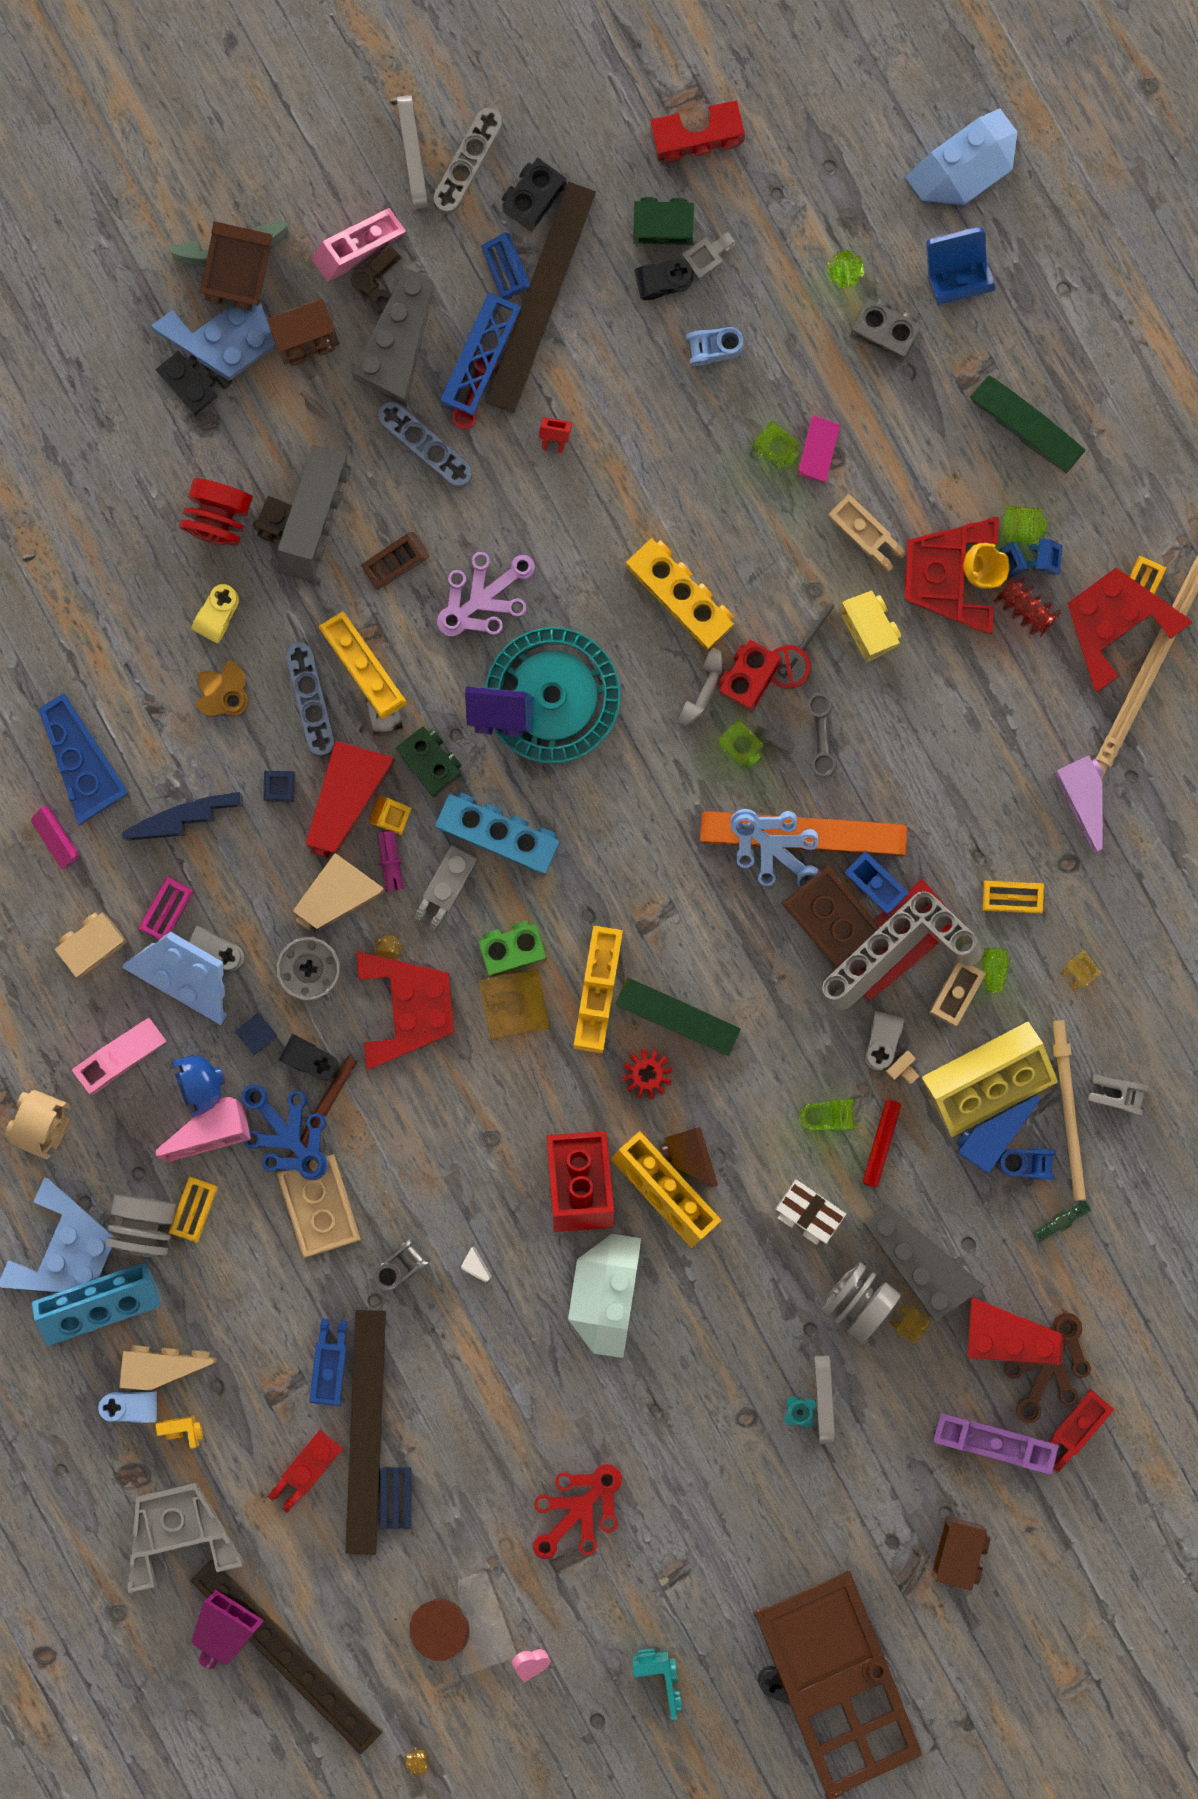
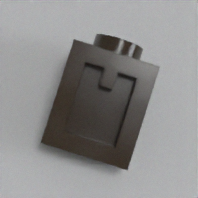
M268 496L258 520H255L253 523L254 529L258 531L257 536L269 542H274L275 539L281 541L292 505Z

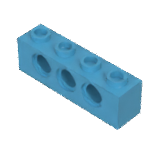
M457 792L456 796L449 793L435 825L436 829L542 875H547L560 845V841L555 839L556 833L540 827L539 831L527 827L528 821L514 815L511 820L500 815L502 810L485 803L484 808L473 804L474 798L464 793ZM471 812L478 814L480 817L479 824L474 828H468L463 824L464 816ZM497 824L504 825L508 830L506 837L501 840H496L490 835L492 827ZM524 836H530L535 840V846L529 852L521 851L518 848V841Z
M147 1262L32 1301L34 1321L46 1346L64 1342L75 1336L92 1332L98 1328L120 1322L143 1312H149L161 1306L158 1286Z

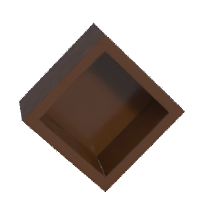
M323 298L267 319L284 365L288 363L291 366L301 364L307 361V356L318 353V355L328 354L335 350L334 346L340 344Z
M946 1516L931 1573L933 1578L937 1582L972 1591L974 1584L979 1585L983 1567L979 1564L981 1554H987L990 1544L987 1530L982 1525Z

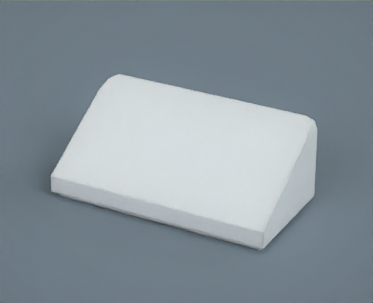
M474 1246L471 1247L461 1268L476 1278L488 1282L491 1274Z

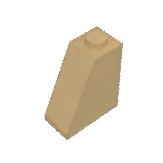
M335 853L294 908L293 912L298 915L295 921L309 931L312 927L321 930L378 898L385 892V889Z

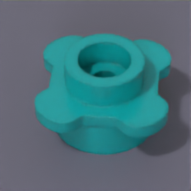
M795 1396L789 1397L786 1401L788 1412L784 1417L785 1423L788 1426L797 1424L803 1425L804 1428H810L814 1424L812 1415L813 1410L816 1408L815 1401L811 1398L799 1400ZM799 1409L803 1410L802 1415L797 1414Z

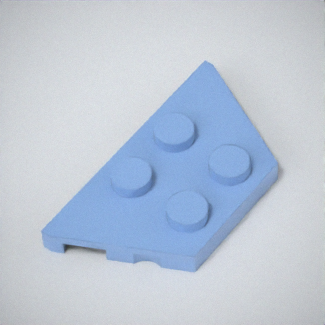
M174 933L166 934L158 942L150 944L139 954L128 958L122 965L123 969L217 1024L222 1025L226 1020L227 1012L223 1011L222 1000L225 997V985L222 982V976L224 975L223 962Z

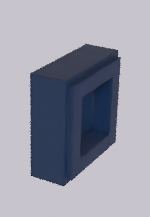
M264 771V801L294 802L295 772Z
M259 1013L254 1015L235 1032L254 1055L278 1036Z

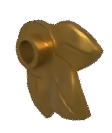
M228 660L222 670V674L211 671L199 672L198 683L204 696L196 702L195 706L203 714L217 716L225 713L229 716H238L247 709L248 696L243 690L246 678L241 668L235 662ZM233 696L239 698V703L235 707H231L228 704L229 699Z

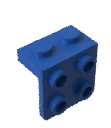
M983 227L969 228L961 232L937 236L926 242L928 279L937 305L995 291V283L987 263L986 234Z

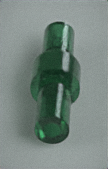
M1083 1201L1069 1211H1061L1053 1216L1051 1222L1034 1231V1234L1038 1241L1041 1242L1059 1230L1063 1232L1072 1227V1222L1090 1212L1091 1209L1087 1202Z

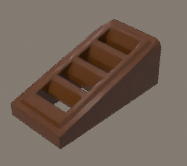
M408 532L361 566L375 588L379 590L430 556L414 532ZM408 543L417 555L414 558H412L411 554L405 547V545ZM396 550L400 551L406 561L405 564L402 565L395 554ZM387 556L396 568L393 572L384 559ZM377 562L386 574V577L383 579L374 567V564Z

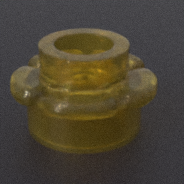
M384 934L381 939L375 940V944H377L375 953L385 958L397 959L404 946L399 943L400 939L398 937Z
M415 1746L413 1752L407 1753V1771H412L413 1777H417L418 1774H426L428 1766L427 1750L418 1749V1746Z

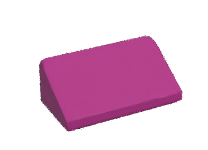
M812 415L797 476L826 483L840 428L839 424Z
M47 806L41 807L32 817L31 821L59 867L64 869L79 860L80 855L52 810Z

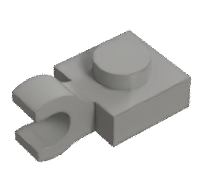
M729 232L712 244L705 237L684 252L682 257L690 264L698 280H701L723 264V260L719 255L732 249L735 246V241Z

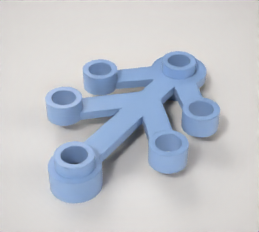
M742 809L732 815L730 827L735 835L739 837V850L737 851L736 861L740 867L749 868L754 864L755 855L751 849V837L761 844V867L758 870V881L760 884L770 886L776 880V871L773 868V855L797 875L798 887L810 879L805 877L806 875H814L819 871V869L812 865L805 866L784 848L803 847L806 850L815 849L818 846V833L815 830H804L801 835H769L763 830L781 829L785 832L795 830L797 827V816L795 813L785 811L779 817H759L752 810ZM786 819H790L793 822L790 824H786L783 821ZM741 821H749V823L743 824ZM811 837L814 840L812 842H807L804 839ZM747 855L750 859L743 860L741 857ZM768 873L772 876L769 878H765L762 875Z

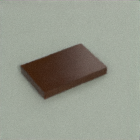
M827 864L781 903L836 969L880 928Z

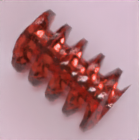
M1023 577L1014 581L1013 578L993 602L996 604L1005 600L1002 610L1005 612L1014 608L1011 618L1014 620L1023 616L1020 626L1023 628L1032 624L1029 634L1032 636L1041 632L1040 639L1059 618L1061 610L1050 613L1051 601L1041 605L1040 603L1044 596L1042 593L1032 597L1035 587L1032 585L1023 589L1026 579Z

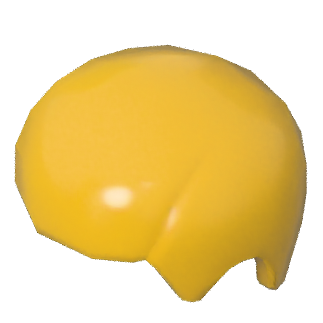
M975 544L965 555L963 570L968 581L975 587L983 589L998 588L1007 580L1010 570L1008 556L1006 553L996 550V545Z

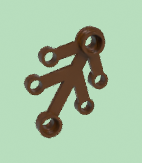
M1062 1313L1054 1319L1050 1329L1064 1334V1348L1067 1345L1072 1357L1073 1364L1071 1369L1073 1374L1079 1378L1087 1377L1090 1374L1091 1367L1084 1359L1078 1342V1338L1082 1333V1323L1076 1315ZM1065 1322H1069L1072 1325V1330L1068 1334H1064L1061 1330V1326ZM1008 1361L1005 1364L1004 1372L1012 1379L1019 1378L1024 1372L1041 1367L1028 1397L1020 1400L1016 1406V1414L1020 1420L1026 1423H1033L1040 1418L1041 1406L1039 1401L1053 1372L1060 1389L1059 1400L1065 1405H1073L1077 1401V1391L1071 1386L1064 1363L1063 1365ZM1079 1363L1086 1365V1372L1083 1374L1076 1372V1366ZM1011 1364H1017L1019 1367V1372L1016 1375H1011L1008 1372V1367ZM1067 1390H1071L1074 1394L1073 1399L1069 1402L1063 1399V1393ZM1027 1404L1033 1407V1413L1029 1416L1024 1415L1022 1411L1023 1407Z

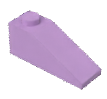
M1088 755L1057 770L1054 776L1094 854L1103 849L1102 780L1100 778L1103 776V771L1096 759L1092 761Z

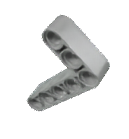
M919 892L823 982L822 991L835 1009L846 1010L850 1008L928 933L956 960L966 966L978 963L982 958L983 950L973 932L934 895L929 892ZM932 906L929 912L921 913L924 907ZM952 925L949 931L940 932L944 926ZM907 926L910 927L908 932H906L905 934H899V931L902 928ZM972 944L968 951L961 952V948L964 945ZM888 947L886 953L877 955L881 948ZM860 968H866L862 975L855 976ZM844 988V992L840 996H833L838 989Z

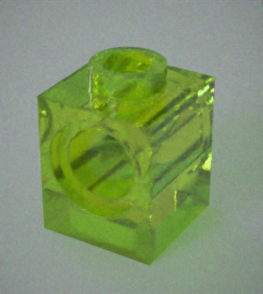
M773 421L769 422L752 446L753 451L778 470H781L785 464L790 467L800 454L797 451L799 441ZM774 441H781L785 444L786 451L776 454L771 451L770 444Z
M1006 506L1003 513L1001 540L1037 543L1040 535L1046 534L1047 518L1042 517V509Z
M739 719L717 739V744L741 769L746 764L752 767L763 756L760 750L763 749L764 745ZM738 739H746L750 743L751 749L745 754H740L734 749V742Z

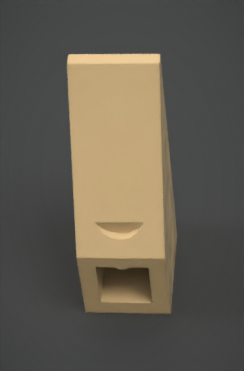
M131 1345V1350L123 1351L120 1388L152 1390L216 1363L217 1358L209 1357V1351L192 1350L191 1355L179 1354L180 1349L162 1348L161 1353L149 1352L150 1346Z

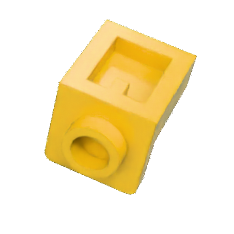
M195 1415L162 1420L155 1424L157 1436L165 1435L166 1440L184 1437L183 1432L187 1431L190 1449L197 1448L199 1440H203L201 1422L195 1421Z

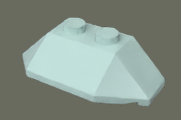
M610 1234L577 1259L568 1320L594 1354L624 1357L641 1238Z

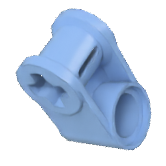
M734 327L699 330L685 335L686 340L690 343L692 358L689 360V363L692 366L735 359L741 355L744 347L743 336ZM728 337H733L739 343L737 347L730 350L724 348L722 342ZM699 343L702 344V353H700Z
M137 1390L109 1393L99 1402V1414L103 1419L111 1422H157V1391ZM111 1399H115V1404L121 1405V1409H118L115 1415L111 1414V1409H106L105 1405L111 1402Z

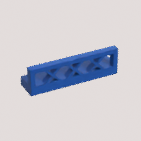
M488 292L440 399L442 407L451 411L456 408L474 416L521 311V306ZM499 306L511 310L512 314L509 320L496 326L494 317ZM505 328L502 336H500L498 330ZM495 332L499 341L497 347L484 352L482 344L486 335ZM493 355L490 363H488L486 357ZM483 359L487 368L485 374L472 379L470 371L474 362ZM481 382L478 389L476 390L474 384ZM468 386L472 387L475 395L470 407L457 401L462 389Z

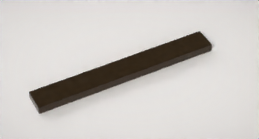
M571 182L567 183L532 277L531 288L526 293L521 311L490 390L487 404L515 413L594 201L596 191Z
M355 1310L345 1554L376 1555L386 1331V1311Z
M213 1558L190 1580L206 1598L217 1590L264 1620L249 1642L360 1755L382 1734L383 1731L226 1571L216 1572Z

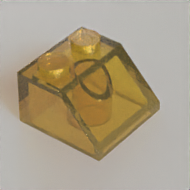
M538 969L478 980L491 1040L550 1028Z

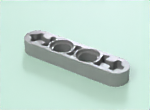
M412 95L397 97L413 208L414 210L429 208Z
M484 108L475 117L434 193V204L440 213L452 214L459 209L501 132L502 117L497 110ZM491 116L494 117V124L496 126L488 127L485 134L490 139L487 141L480 135L484 129V122L482 120L483 118L488 120ZM472 141H478L484 147L483 152L478 156L470 155L467 152V145ZM458 167H465L469 170L470 174L467 180L460 182L454 179L453 171ZM450 182L455 187L452 194L454 203L442 206V199L440 197L441 195L446 197L449 194L451 187L446 184Z

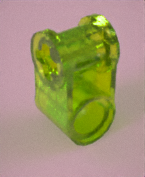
M855 1099L829 1100L828 1102L806 1104L798 1113L799 1123L807 1130L830 1129V1131L857 1129V1124L854 1123L853 1119ZM810 1108H815L820 1113V1121L816 1125L808 1124L805 1119V1113Z

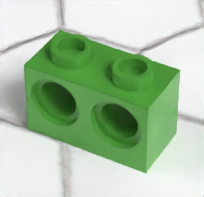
M529 920L512 925L513 931L501 934L500 929L483 934L484 939L478 942L489 977L547 960L536 923L530 925ZM530 935L534 938L535 945L530 951L519 949L518 940L521 936ZM502 944L505 946L506 955L504 958L494 960L490 957L489 950L492 945Z

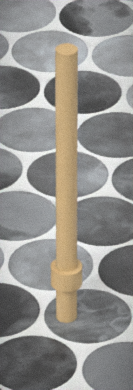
M1065 1020L1053 1021L1055 1045L1052 1046L1053 1055L1057 1057L1073 1196L1074 1201L1085 1200L1086 1194L1069 1055H1072L1071 1044H1067Z

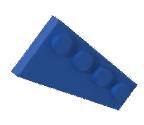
M65 693L39 708L59 771L61 772L75 813L77 824L80 826L128 795L129 791Z

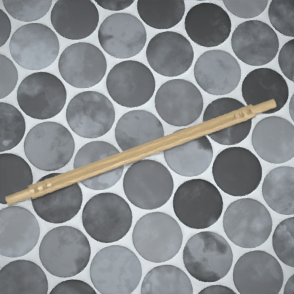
M1198 555L1172 605L1173 608L1185 616L1198 593ZM1162 627L1108 736L1104 740V744L1100 748L1099 754L1095 758L1103 771V776L1107 768L1112 767L1113 761L1117 757L1118 751L1121 749L1123 741L1175 637L1170 639Z

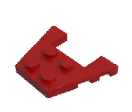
M992 517L977 523H970L958 528L909 539L907 541L904 601L986 634H992L994 606L963 604V564L966 555V544L990 543L997 546L999 517Z
M1118 568L1110 571L1067 603L1092 684L1097 693L1119 678V675L1105 658L1102 651L1142 621L1153 615L1170 639L1193 624L1188 617Z
M362 952L356 953L359 980L390 977L394 1017V1040L364 1042L366 1069H373L454 1033L449 973Z

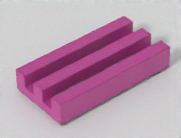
M166 877L138 929L158 940L172 932L194 891ZM170 885L175 887L153 929L148 928ZM181 891L184 892L162 935L158 932Z

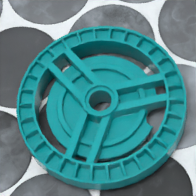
M544 627L531 630L507 644L497 655L489 670L485 688L503 690L506 676L510 673L518 680V686L513 691L526 692L534 697L531 733H529L532 735L531 743L520 737L504 736L505 730L494 729L497 736L506 746L529 760L545 764H562L578 760L598 748L609 736L616 724L622 696L616 668L607 653L596 642L577 631L561 627ZM564 645L584 653L595 663L597 668L589 670L580 659L562 651H544L529 658L525 654L541 646ZM520 658L523 663L514 670L512 666ZM601 675L603 685L597 687L594 677ZM552 688L559 689L561 693L559 700L555 703H548L545 698L547 691ZM604 693L601 714L590 731L575 742L556 747L557 740L575 735L588 724L595 712L598 694ZM539 739L550 740L549 746H539Z

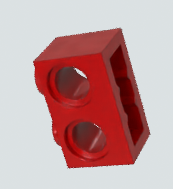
M749 640L746 646L742 644L734 656L735 665L731 671L726 670L718 685L721 686L719 690L721 696L753 713L783 662L779 655ZM754 656H761L764 658V663L760 668L753 669L748 666L749 660ZM739 681L749 684L748 690L743 694L733 692L734 685Z

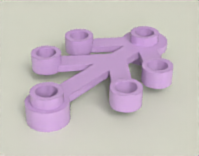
M484 552L475 553L472 557L474 573L470 600L461 607V588L466 584V576L461 570H454L448 576L451 586L448 607L443 609L437 618V625L440 631L451 637L460 635L465 629L487 632L492 636L499 635L503 630V624L498 617L481 620L469 618V616L477 610L508 613L516 618L522 617L526 613V604L522 599L516 598L511 601H503L492 598L515 580L531 578L535 572L533 560L527 555L515 557L511 563V569L484 589L486 569L490 565V559ZM478 557L486 558L487 562L484 566L476 565L475 561ZM526 562L528 569L524 572L517 569L518 563ZM454 575H461L463 581L461 584L456 585L452 582V577ZM520 603L523 606V610L520 613H514L512 611L513 604ZM455 616L458 619L457 624L449 626L446 623L448 617ZM490 622H498L500 625L497 631H490L488 629Z

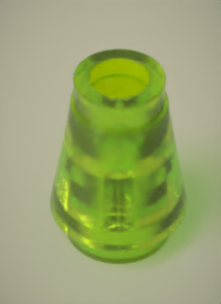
M984 948V955H982L981 960L983 972L986 973L984 977L985 991L1003 992L1011 957L1008 956V949Z

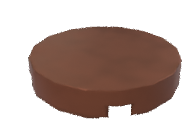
M434 1599L422 1604L413 1613L410 1621V1637L414 1647L422 1656L433 1661H445L455 1657L466 1647L470 1636L469 1622L457 1604L447 1599Z

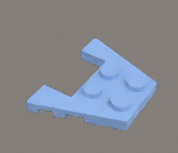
M44 1177L34 1203L60 1213L62 1217L38 1272L9 1260L0 1278L1 1288L50 1292L64 1291L100 1278L113 1250V1247L105 1245L106 1237H116L89 1213L84 1211L68 1194H65L55 1185L51 1179Z

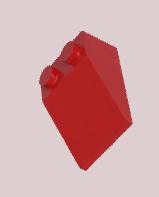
M607 1132L546 1135L553 1232L614 1228V1206Z

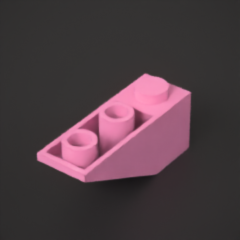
M149 1017L73 1068L72 1071L86 1091L91 1095H95L167 1041Z

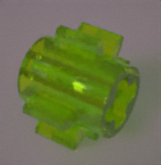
M853 251L837 252L833 256L834 262L827 263L831 282L836 281L839 287L855 286L859 282L858 276H865L864 262H862L861 256L856 257Z

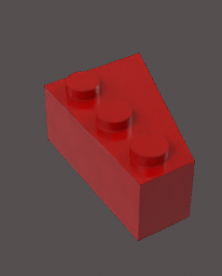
M971 1297L968 1358L1063 1365L1064 1334Z

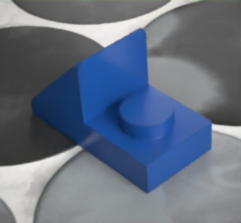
M866 851L844 872L865 897L868 896L886 915H889L909 894Z

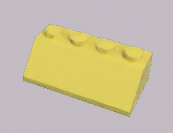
M1029 1022L922 1076L928 1094L951 1137L1058 1083L1045 1047Z

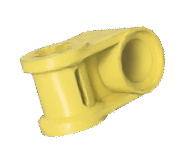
M226 584L215 586L193 621L191 630L218 644L238 607L239 596L237 592ZM228 591V596L232 599L229 604L223 603L220 606L219 594L225 595Z

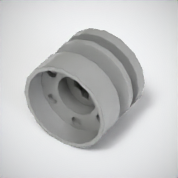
M314 937L299 938L290 942L281 951L276 964L277 977L282 988L291 996L302 1000H316L328 994L336 985L340 975V960L335 950L327 942ZM307 960H313V966L317 967V972H312L310 977H306L305 971L300 970L301 964H306Z
M114 1194L111 1214L122 1218L123 1223L122 1225H108V1231L121 1233L120 1238L106 1237L105 1245L113 1247L121 1253L136 1256L167 1255L169 1248L157 1245L156 1239L170 1240L171 1236L158 1231L159 1225L173 1224L176 1204L137 1196Z
M860 1262L855 1268L846 1272L828 1294L826 1304L821 1312L829 1316L836 1307L840 1310L833 1322L838 1324L845 1317L849 1316L852 1320L846 1332L863 1344L890 1313L901 1294L886 1282L881 1284L875 1291L870 1288L876 1274L871 1272L863 1281L859 1278L866 1269V1266Z

